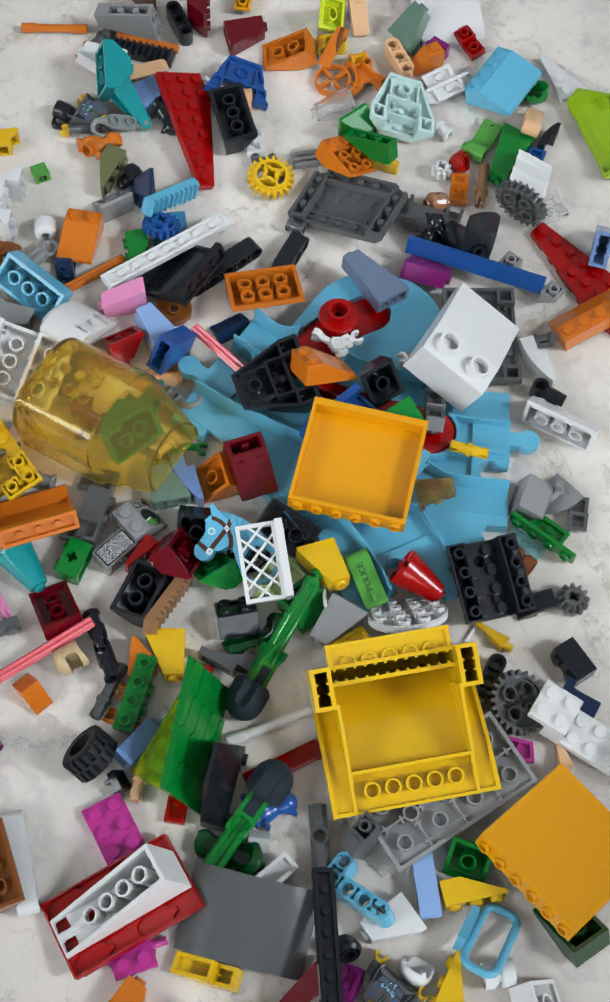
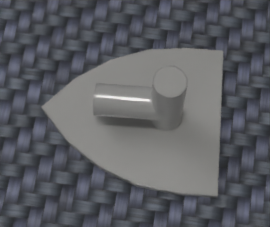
M558 473L548 481L549 484L554 486V490L545 514L560 513L568 510L584 498L578 490Z

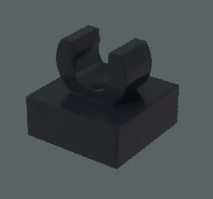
M111 770L106 774L108 779L105 780L104 785H112L113 787L109 795L117 792H128L131 789L132 785L124 770Z

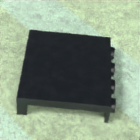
M215 242L211 248L196 245L138 277H143L146 296L187 306L228 256L221 243Z

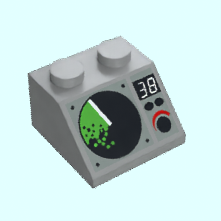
M144 499L127 501L112 512L114 524L119 529L123 528L138 544L145 535L148 534L151 537H155L168 527Z

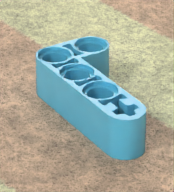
M347 851L339 852L327 867L334 868L336 898L379 927H391L395 922V915L389 904L352 880L358 872V864ZM366 901H370L367 905L363 906Z

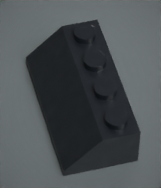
M239 82L209 90L211 106L226 155L244 151L258 137V133L242 83Z

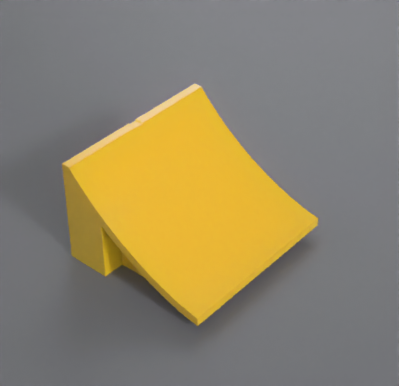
M448 625L327 645L324 646L327 666L304 669L334 820L362 815L366 810L373 813L502 789L487 725L475 686L484 684L476 641L451 644Z

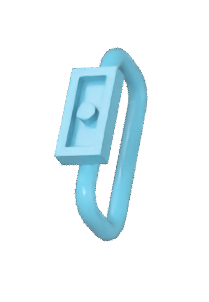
M488 903L481 909L472 904L453 946L454 950L460 951V960L463 966L483 978L493 979L499 976L520 931V918L512 910L496 903ZM496 912L510 919L512 927L493 969L488 970L470 961L469 954L488 913Z

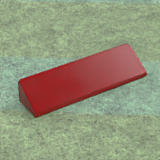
M315 738L274 759L285 762L293 773L322 759L319 742ZM255 768L242 774L245 782Z

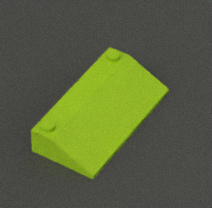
M577 88L566 100L568 110L575 119L602 171V175L610 179V93Z

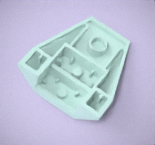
M390 72L370 104L369 118L379 134L409 143L433 137L435 121L422 82Z

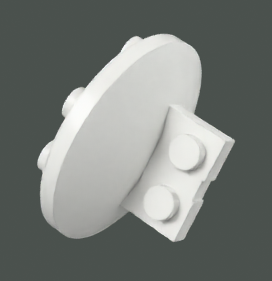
M406 595L404 599L398 600L389 598V602L370 609L368 623L373 629L389 633V635L436 627L447 620L448 608L440 600L431 602L425 598H416L415 595ZM398 602H404L405 604H404V605H399V604H397V603H398Z

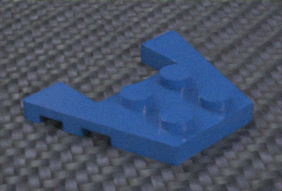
M230 54L219 70L213 74L210 81L206 83L204 90L209 91L219 88L222 82L229 85L241 82L243 89L252 88V93L255 94L252 107L266 111L268 102H266L267 95L266 90H264L262 65Z

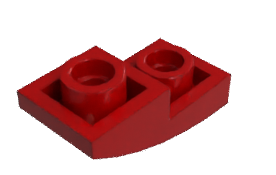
M468 25L453 33L471 61L486 53L485 48L476 39V34Z

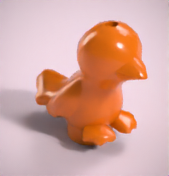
M113 131L108 132L103 138L87 136L82 139H76L78 151L88 158L95 156L96 159H100V155L107 144L120 147L123 144L122 136L118 132Z

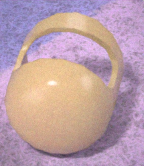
M75 640L59 647L53 653L55 667L63 675L73 674L74 670L90 665L89 659L79 648Z

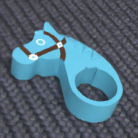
M210 504L211 515L204 520L206 522L205 533L195 545L194 555L203 563H207L214 559L216 553H223L232 549L241 572L235 527L251 523L234 514L220 512L214 504ZM249 530L240 531V537L245 542H248L253 536V533ZM261 531L258 533L265 539H268ZM256 536L250 545L255 549H260L265 542ZM269 544L264 548V551H268L272 555L275 553V549ZM249 547L243 553L245 559H247L248 556L251 554V551H253ZM274 566L272 573L269 575L272 578H274V576L278 572V568L276 566ZM246 572V576H247L250 580L254 581L255 579L249 577L248 574H247V572ZM266 577L264 579H259L256 582V584L266 585L269 584L271 580Z

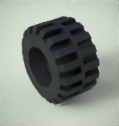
M91 726L80 733L68 747L62 761L63 767L82 783H87L95 779L107 768L116 753L115 750L118 743L99 726Z

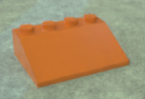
M295 264L224 274L226 296L232 312L305 302Z

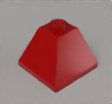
M133 325L102 338L101 342L112 362L123 366L135 357L144 332Z

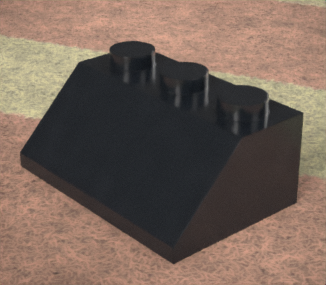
M136 558L114 598L110 610L132 625L143 628L145 616L175 577L161 574L150 562Z

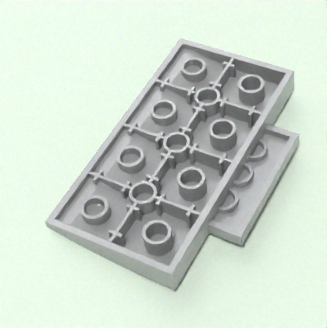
M491 711L484 714L502 789L370 813L382 825L378 844L399 873L452 839L454 835H458L538 782V779Z

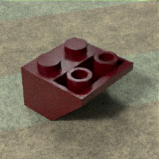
M187 0V16L192 29L204 38H208V31H211L210 20L207 21V19H210V8H207L210 7V0Z

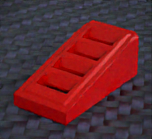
M148 534L145 535L124 563L126 572L129 573L136 558L144 561L149 559L159 541Z

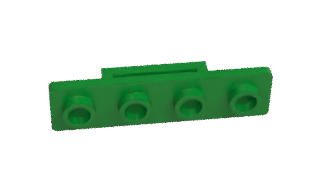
M514 510L511 512L509 520L514 527L523 529L530 538L540 541L547 550L557 553L564 562L572 564L575 561L577 555L563 545L570 536L568 531L545 515L543 520L532 519L530 522Z
M138 653L112 725L114 730L132 734L136 721L140 722L141 717L146 715L148 697L153 696L155 689L152 676L158 661L157 657Z

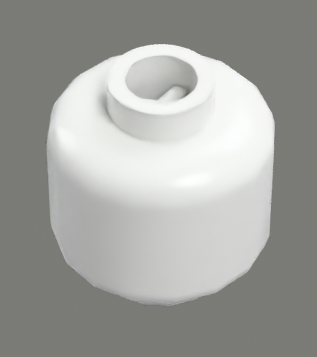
M48 215L36 218L34 221L35 237L39 240L44 238L53 240L57 236L56 220Z

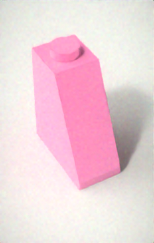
M138 277L102 292V300L98 301L100 311H104V315L108 318L135 314L139 306L147 304L143 277Z

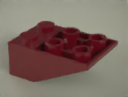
M260 431L224 442L222 452L242 502L278 491L269 453Z

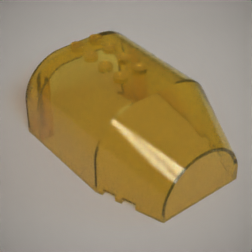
M73 337L60 341L51 349L21 387L13 408L14 427L26 446L98 484H105L106 482L112 483L116 487L125 485L131 486L135 490L154 493L199 434L194 424L152 374Z

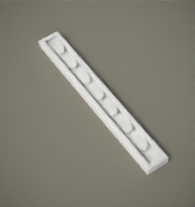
M220 211L101 274V280L108 289L129 282L230 228L231 223Z

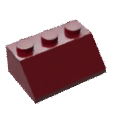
M182 526L162 537L149 556L151 565L158 569L161 574L186 580L192 577L201 561L194 555L195 544Z

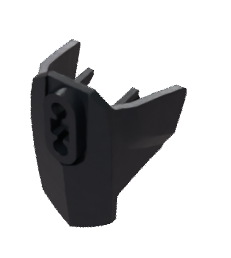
M495 212L476 213L469 216L466 227L451 220L444 224L442 235L437 234L438 239L442 245L489 259L501 217Z

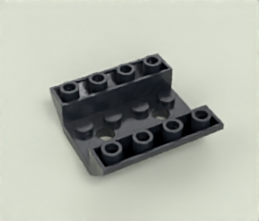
M515 533L500 535L490 540L470 544L460 543L445 547L466 625L500 619L536 609ZM475 558L481 561V567L475 565ZM485 596L491 598L490 606L485 603Z

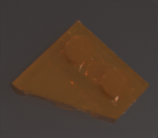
M453 477L415 480L414 486L419 511L425 510L429 504L434 503L437 505L443 500L455 497L456 489Z

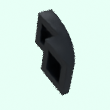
M555 123L542 135L537 148L544 150L546 145H554L561 123Z
M549 588L533 593L536 609L516 614L518 621L536 617L541 612L556 609L558 604L552 589Z

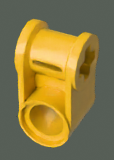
M320 34L316 37L317 53L319 56L322 55L323 48L325 49L332 34ZM347 36L336 55H344L347 52Z

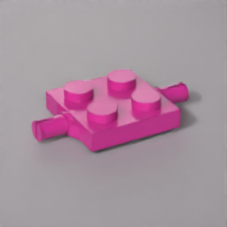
M166 935L154 940H146L104 966H110L116 982L126 979L128 975L132 977L157 968L159 966L156 960V948L168 945Z

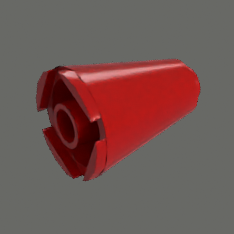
M413 549L403 557L398 564V568L392 572L388 580L392 584L431 602L439 601L445 594L443 590L445 586Z

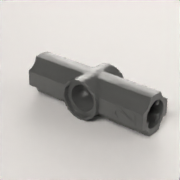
M314 803L308 805L312 868H327L330 864L326 804ZM316 833H322L325 836V839L323 841H317L315 840L314 835Z

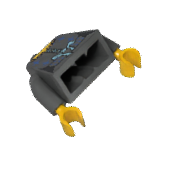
M88 93L86 95L81 94V99H77L78 108L69 123L70 126L62 124V130L59 131L60 135L64 138L70 134L94 135L90 128L92 120L97 117H105L108 113V109L104 106L101 99L92 97ZM97 124L95 126L96 131L99 128L103 129L106 132H109L110 130L109 127L103 124Z
M381 949L376 951L374 960L371 961L364 972L362 986L365 992L364 1000L367 1002H424L430 998L431 994H428L426 997L421 995V990L425 986L415 991L385 964L388 954L384 959H380L378 955Z

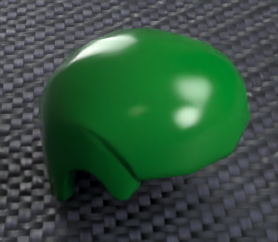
M538 80L524 99L532 105L545 102L549 93L548 83Z

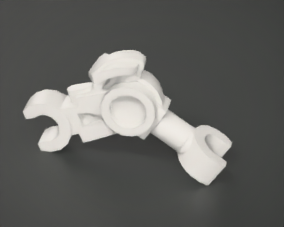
M316 327L311 337V340L315 342L321 341L327 344L328 348H330L331 352L335 353L337 358L347 356L349 348H352L353 345H361L364 340L363 337L360 339L355 338V336H358L359 330L352 331L351 335L347 333L341 337L330 338L324 335L321 329Z

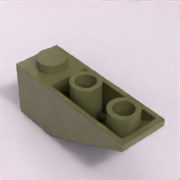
M107 144L100 155L102 198L112 191L114 182L118 180L122 169L128 164L126 150L111 144Z

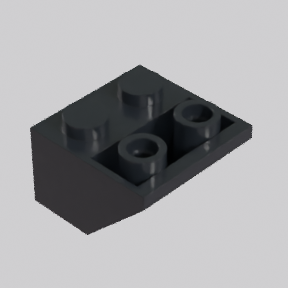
M245 596L239 597L236 600L223 599L214 603L221 640L261 634L256 605H247Z

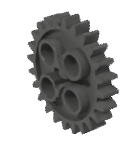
M510 179L508 181L504 180L495 191V197L498 198L497 202L501 204L499 207L504 208V213H509V217L513 216L514 220H519L521 224L525 222L527 226L530 224L533 227L535 224L538 226L548 215L546 213L548 209L545 208L547 204L542 202L544 199L538 197L539 193H534V188L529 189L528 184L524 186L522 181L518 183L515 179L513 182Z
M513 669L509 670L507 673H501L500 677L494 678L495 683L490 684L493 690L487 692L491 699L486 700V702L492 705L487 710L493 711L494 717L497 718L500 725L502 724L503 730H508V735L515 734L516 736H521L523 734L525 736L536 732V728L542 727V724L530 718L527 714L528 707L531 709L543 687H539L541 680L534 681V674L528 676V671L521 673L520 669L515 671ZM533 698L531 702L506 708L503 707V704ZM511 711L514 714V718H512L510 715Z

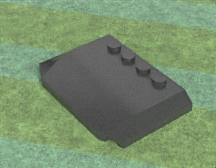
M330 169L326 173L315 171L287 213L288 217L293 216L295 220L308 223L307 227L375 244L382 241L407 201L408 193L400 190L399 185L385 180L363 175L349 178Z

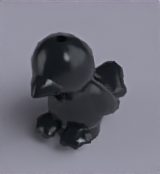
M161 98L156 99L151 107L150 118L157 117L163 122V128L160 133L175 136L176 133L164 101Z
M426 212V230L421 235L414 236L438 243L437 233L442 235L444 231V216L438 212Z

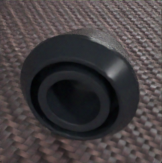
M342 934L339 936L341 963H350L358 959L362 952V945L352 935Z

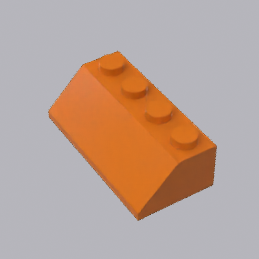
M610 289L547 322L565 351L610 328Z

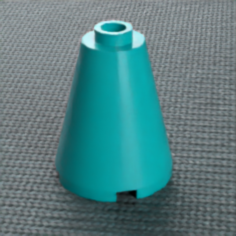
M32 542L4 549L0 552V566L30 592L39 593L46 588L47 579Z

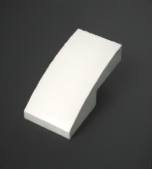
M256 127L258 137L246 148L247 158L251 157L253 153H258L260 157L264 156L260 127Z

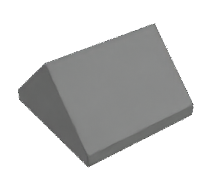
M128 190L117 191L91 203L96 212L103 213L104 224L135 210L133 193Z
M531 473L517 483L508 507V515L514 510L522 517L543 520L554 486Z

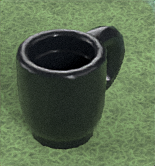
M58 100L52 111V128L62 129L61 125L70 122L77 109L67 102ZM56 119L62 120L64 122L61 124L57 123Z
M135 163L127 164L124 168V174L117 180V187L119 189H126L129 186H133V179L143 173L142 169Z

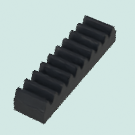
M116 35L112 38L122 49L128 51L127 54L131 57V60L145 63L164 59L168 67L172 68L176 57V52L173 48L168 50L165 46L162 49L160 45L155 47L153 43L149 46L148 42L144 45L142 41L137 43L133 39L131 42L129 38L124 40L121 36L118 39Z

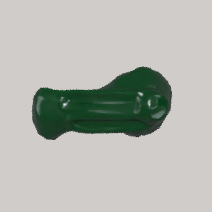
M272 612L267 617V624L260 631L261 634L227 639L221 644L223 649L229 654H239L247 649L259 646L262 641L268 642L284 614Z
M210 829L198 830L194 841L195 853L200 858H205L219 838ZM243 842L227 864L236 871L253 874L254 872H261L265 868L266 860L263 857L262 849L258 842Z

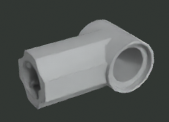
M44 238L26 256L40 266L50 256L57 253L58 244L54 240ZM49 242L51 249L47 252L45 245Z

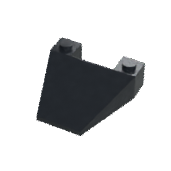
M296 334L278 339L231 375L244 410L308 413L312 409L315 396L321 397L316 385L302 386L296 389L287 364L291 363L292 349L301 347Z
M224 741L214 743L203 786L200 816L201 827L223 832L226 828L225 825L233 816V814H230V805L238 774L241 772L242 766L246 767L249 754H245V746Z

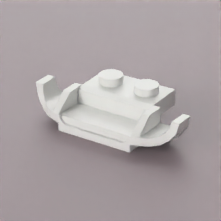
M448 64L421 76L420 81L425 88L429 104L435 105L461 92H465V87L472 77L469 72L456 76Z

